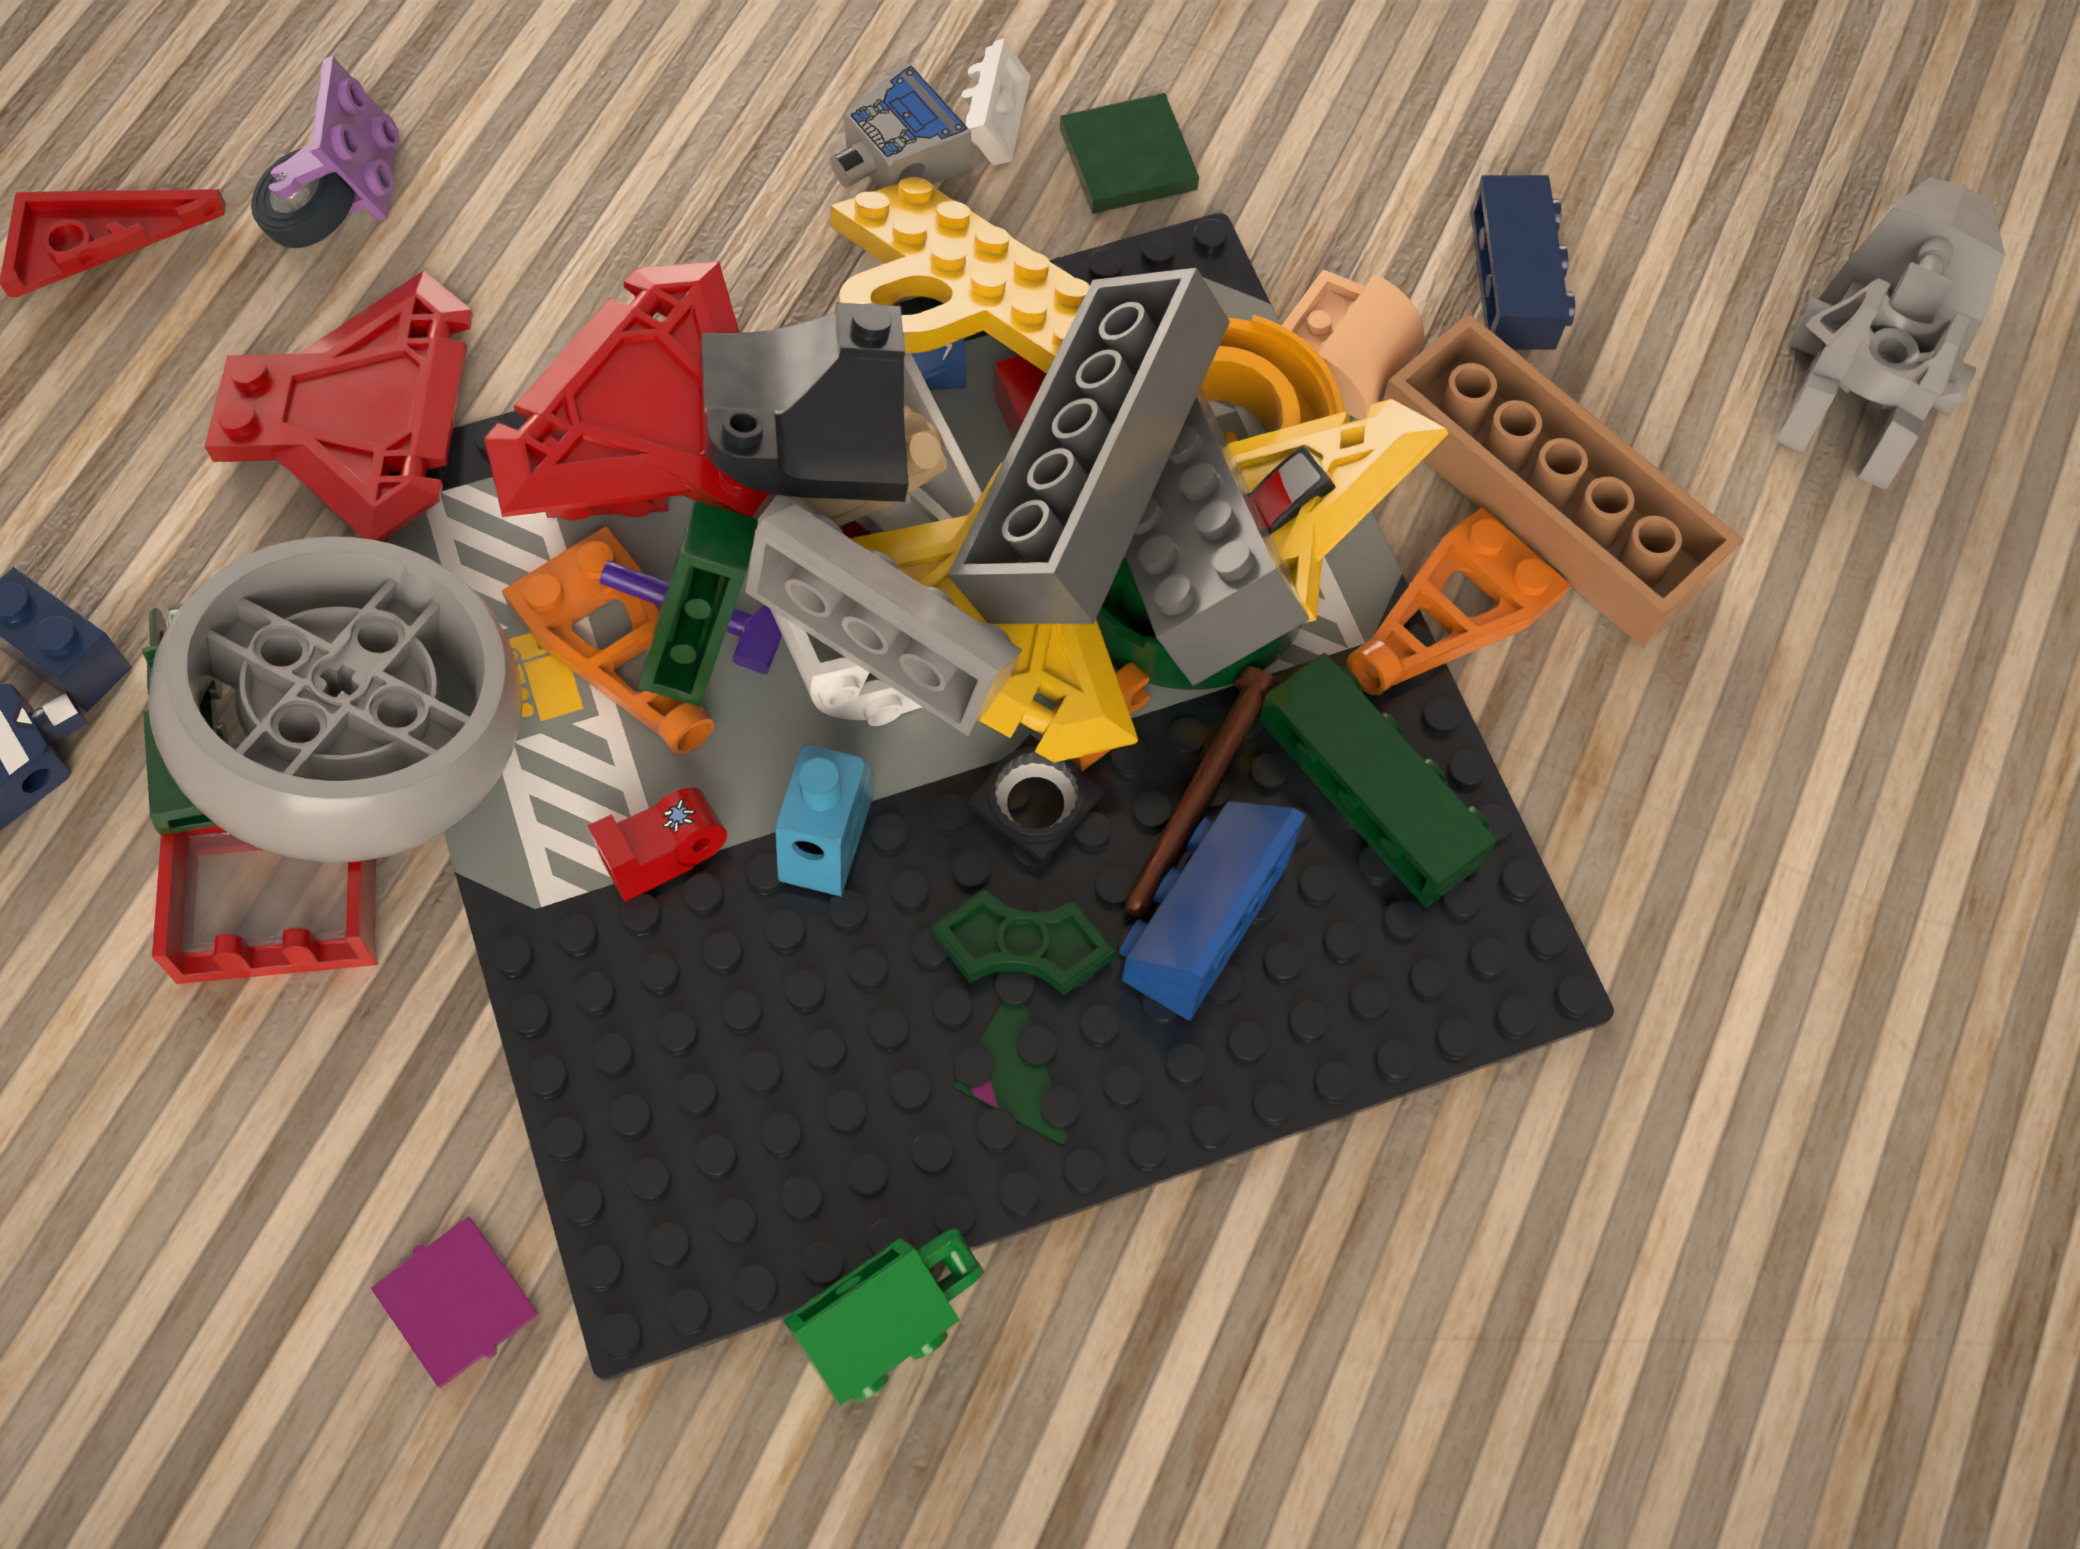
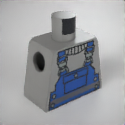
M907 63L847 109L844 115L847 148L830 157V164L836 178L846 188L867 176H870L880 189L897 184L900 180L908 177H919L929 181L931 184H935L971 169V131L910 63Z

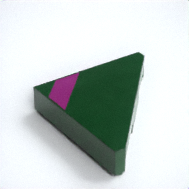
M1002 1002L976 1046L987 1050L994 1060L992 1079L986 1085L979 1088L967 1087L957 1079L953 1088L992 1109L1000 1108L1008 1111L1013 1115L1016 1122L1063 1146L1068 1138L1066 1129L1049 1125L1043 1119L1040 1111L1043 1095L1053 1088L1046 1065L1031 1066L1025 1063L1018 1054L1017 1043L1020 1034L1026 1028L1033 1026L1027 1004L1009 1006Z

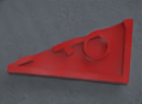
M219 189L15 192L0 276V286L8 297L22 296L224 216L226 202Z

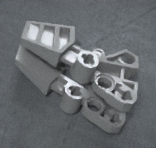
M1928 177L1888 212L1845 263L1818 299L1814 297L1810 299L1787 345L1815 358L1808 368L1775 437L1776 442L1792 448L1794 451L1803 453L1835 398L1838 388L1840 387L1847 394L1851 390L1868 400L1882 404V409H1892L1885 423L1872 440L1856 477L1884 490L1888 488L1917 441L1923 421L1930 409L1933 408L1949 416L1952 415L1975 375L1976 367L1964 363L1963 359L1983 323L2005 256L1992 203L1964 185ZM1889 288L1894 290L1890 299L1887 295Z

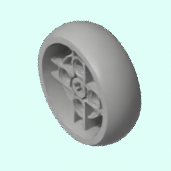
M329 536L287 541L263 548L229 564L198 587L178 609L156 651L151 671L148 707L155 743L171 777L184 795L220 828L246 843L281 856L318 862H356L395 855L418 847L448 831L474 810L492 790L512 754L521 724L522 687L516 657L508 637L488 605L468 584L438 563L411 550L371 539ZM433 650L442 655L459 672L472 692L476 706L470 717L442 703L440 681L429 655ZM214 678L236 689V712L247 736L236 750L225 743L210 728L200 713L201 701ZM391 726H402L403 728H392ZM295 741H308L305 743H293Z

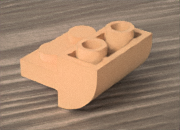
M1323 269L1282 324L1283 327L1306 341L1320 355L1332 372L1340 389L1344 412L1347 411L1349 415L1360 420L1367 418L1371 404L1382 402L1388 380L1410 362L1424 342L1423 322L1416 307L1400 289L1375 274L1365 287Z

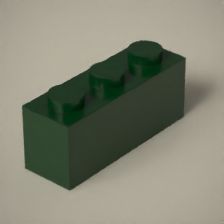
M696 500L693 501L650 639L638 689L693 705H701L747 573L758 519Z

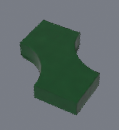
M983 888L930 925L932 936L969 983L995 972L1020 971L1047 981L1064 996L1115 959L1116 949L1076 901L1069 902L1050 911L1030 912L1003 904Z

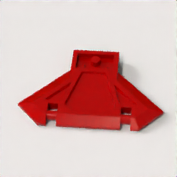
M719 261L636 268L624 281V288L635 296L633 301L627 305L609 298L514 404V411L527 420L520 429L515 430L498 423L485 437V446L502 517L684 495L692 501L696 500L759 519L777 496L757 491L738 483L705 458L700 366L701 334L740 333ZM657 312L666 317L662 323L653 318ZM549 436L559 441L553 449L543 444Z
M423 270L299 354L227 355L204 446L213 462L278 461L360 538L384 542L440 502L443 488L442 481L426 478V473L428 469L447 465L467 352L466 343L451 340V336L454 333L471 329L472 310ZM417 336H427L426 338H417ZM391 472H401L400 476H390Z

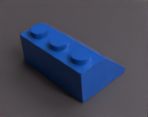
M1228 801L1216 820L1205 816L1188 844L1187 850L1194 853L1183 871L1172 867L1159 886L1153 900L1160 904L1149 924L1139 919L1125 938L1119 951L1121 955L1126 957L1122 981L1188 1021H1191L1287 868L1306 815L1295 808Z

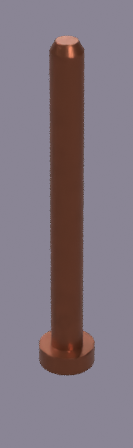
M1245 666L1237 677L1235 686L1240 691L1237 699L1125 899V910L1131 915L1141 917L1150 910L1159 886L1177 861L1259 709L1264 704L1266 693L1280 684L1268 672L1257 667Z

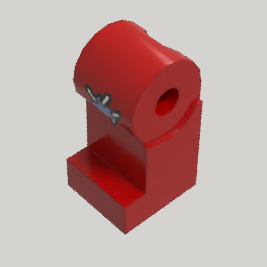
M695 787L673 791L663 797L655 806L616 823L611 814L587 825L600 860L624 902L693 869L694 865L708 859L719 851L727 839V831L701 789Z

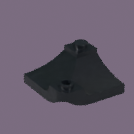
M836 302L835 312L793 326L746 333H702L700 366L705 458L738 483L769 494L801 498L905 502L909 480L904 423V357L906 350L901 307L874 303Z

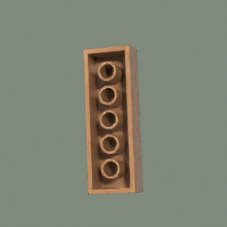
M1469 313L1388 380L1382 401L1393 399L1443 426L1449 433L1423 460L1479 508L1483 506L1569 582L1574 590L1643 649L1722 576L1744 541Z

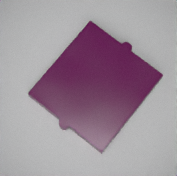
M469 1216L427 1247L424 1245L416 1246L413 1250L414 1256L371 1287L377 1299L440 1389L483 1356L489 1359L495 1357L499 1344L539 1315Z

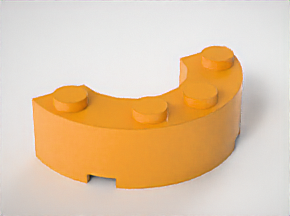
M1256 315L1252 316L1251 321L1228 318L1230 323L1200 387L1208 401H1224L1245 408L1263 423L1268 433L1344 412L1340 389L1332 372L1320 355L1306 341L1282 325Z

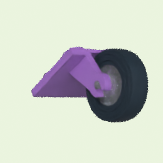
M333 56L323 59L311 143L304 148L284 155L273 163L258 181L252 195L251 211L258 226L272 240L288 248H303L320 242L333 233L347 215L366 208L377 221L388 219L390 197L394 189L393 172L396 148L400 140L399 129L393 119L385 114L368 96L360 82L351 77Z

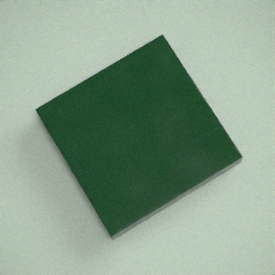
M1165 93L1060 115V131L1092 214L1198 190L1199 175Z

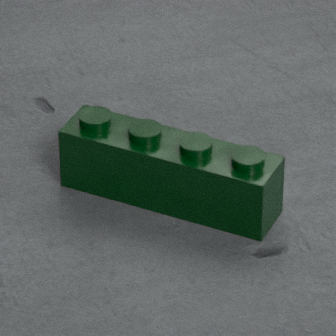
M1324 652L1266 693L1259 722L1425 908L1484 864L1497 841L1492 835L1491 827L1486 818L1475 807L1471 805L1465 806L1448 787L1447 779L1438 765L1428 758L1422 759L1405 740L1404 732L1399 723L1390 714L1379 712L1364 696L1361 684L1349 669L1343 666L1338 667Z

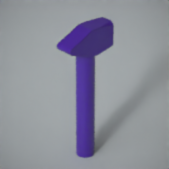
M609 560L604 566L599 584L660 607L668 585L665 581ZM763 605L754 615L734 608L726 632L739 636L740 640L732 661L737 665L761 674H768L782 637L770 608Z

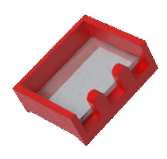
M218 825L161 835L152 958L176 984L378 965L374 942L376 859L356 862H318L281 856L246 843L223 830Z

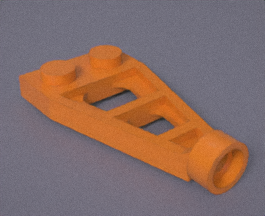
M1482 506L1441 539L1374 636L1348 656L1347 669L1356 676L1363 691L1371 695H1380L1392 685H1396L1525 630L1561 601L1571 584ZM1457 571H1461L1498 606L1478 616L1467 617L1441 591L1450 576ZM1421 608L1450 634L1429 647H1425L1404 627V624Z
M607 526L599 529L501 590L508 606L540 647L659 735L674 754L681 755L691 752L710 737L715 728V722L701 705H693L648 691L635 692L614 671L648 649L659 612L655 604L599 584L602 571L608 560L641 572L640 567ZM613 599L621 601L632 622V631L626 636L601 650L592 647L573 632V624Z

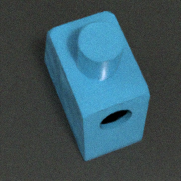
M813 745L802 746L775 829L779 881L842 897L876 789V783L867 760ZM813 843L819 846L824 853L815 855L802 850Z

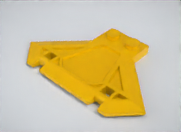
M1393 399L1371 404L1365 419L1350 422V415L1345 411L1228 444L1250 492L1274 468L1302 445L1310 452L1336 486L1334 490L1324 497L1316 496L1304 504L1296 517L1271 534L1310 618L1306 622L1317 619L1323 557L1449 434L1443 426Z
M1001 462L969 515L850 539L868 551L876 550L887 555L896 563L902 573L924 587L932 586L943 591L952 599L958 609L980 623L986 622L950 579L948 573L1003 463ZM1095 620L1094 624H993L1003 630L1009 636L1011 642L1022 649V652L1009 680L983 715L980 722L1009 738L1012 737L1019 723L1026 725L1043 735L1035 752L1054 763L1137 743L1138 737L1097 620ZM1039 693L1059 704L1058 711L1054 712L1033 700L1036 694Z

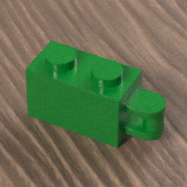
M952 1229L939 1235L918 1251L899 1238L783 1319V1322L837 1403L841 1406L851 1398L854 1402H859L878 1392L889 1380L887 1372L911 1356L912 1359L925 1357L946 1341L948 1337L946 1330L960 1321L949 1301L976 1283L984 1274V1270L958 1229ZM943 1259L951 1273L936 1283L928 1269Z

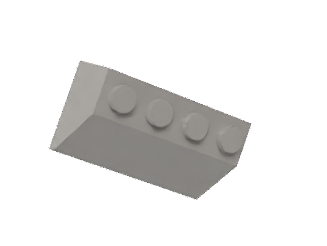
M797 504L763 519L755 530L745 593L968 737L1009 680L1022 652V649L1014 645L1003 630L991 623H980L958 609L952 599L943 591L932 586L924 587L902 573L896 563L887 555L876 550L868 551L845 536L840 527L828 517L820 514L812 515Z

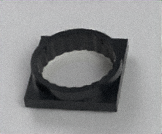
M1029 734L1015 751L1005 756L996 765L990 778L968 800V806L1043 864L1103 797L1104 790L1083 775L1071 759L1054 763L1036 753L1035 750L1040 741ZM1029 777H1042L1052 781L1059 787L1063 794L1065 805L1061 817L1055 824L1042 829H1029L1026 826H1020L1012 819L1007 807V798L1013 786L1019 781Z

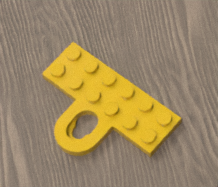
M919 177L904 178L897 184L873 192H862L856 195L855 198L831 205L830 227L885 263L849 278L841 287L839 302L874 303L893 306L901 298L923 296L944 303L922 313L901 315L905 353L931 351L985 331L1045 373L1048 372L1090 287L1088 283L1066 273L1052 264L1046 256L1032 251L1010 237L1009 233L1004 229L993 226L973 213L965 204L954 201L934 188L929 181Z

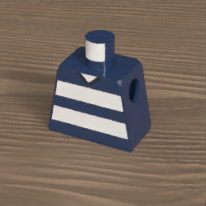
M12 684L0 685V831L64 783L70 776L71 770L55 743L87 726L88 723L67 692L34 710Z

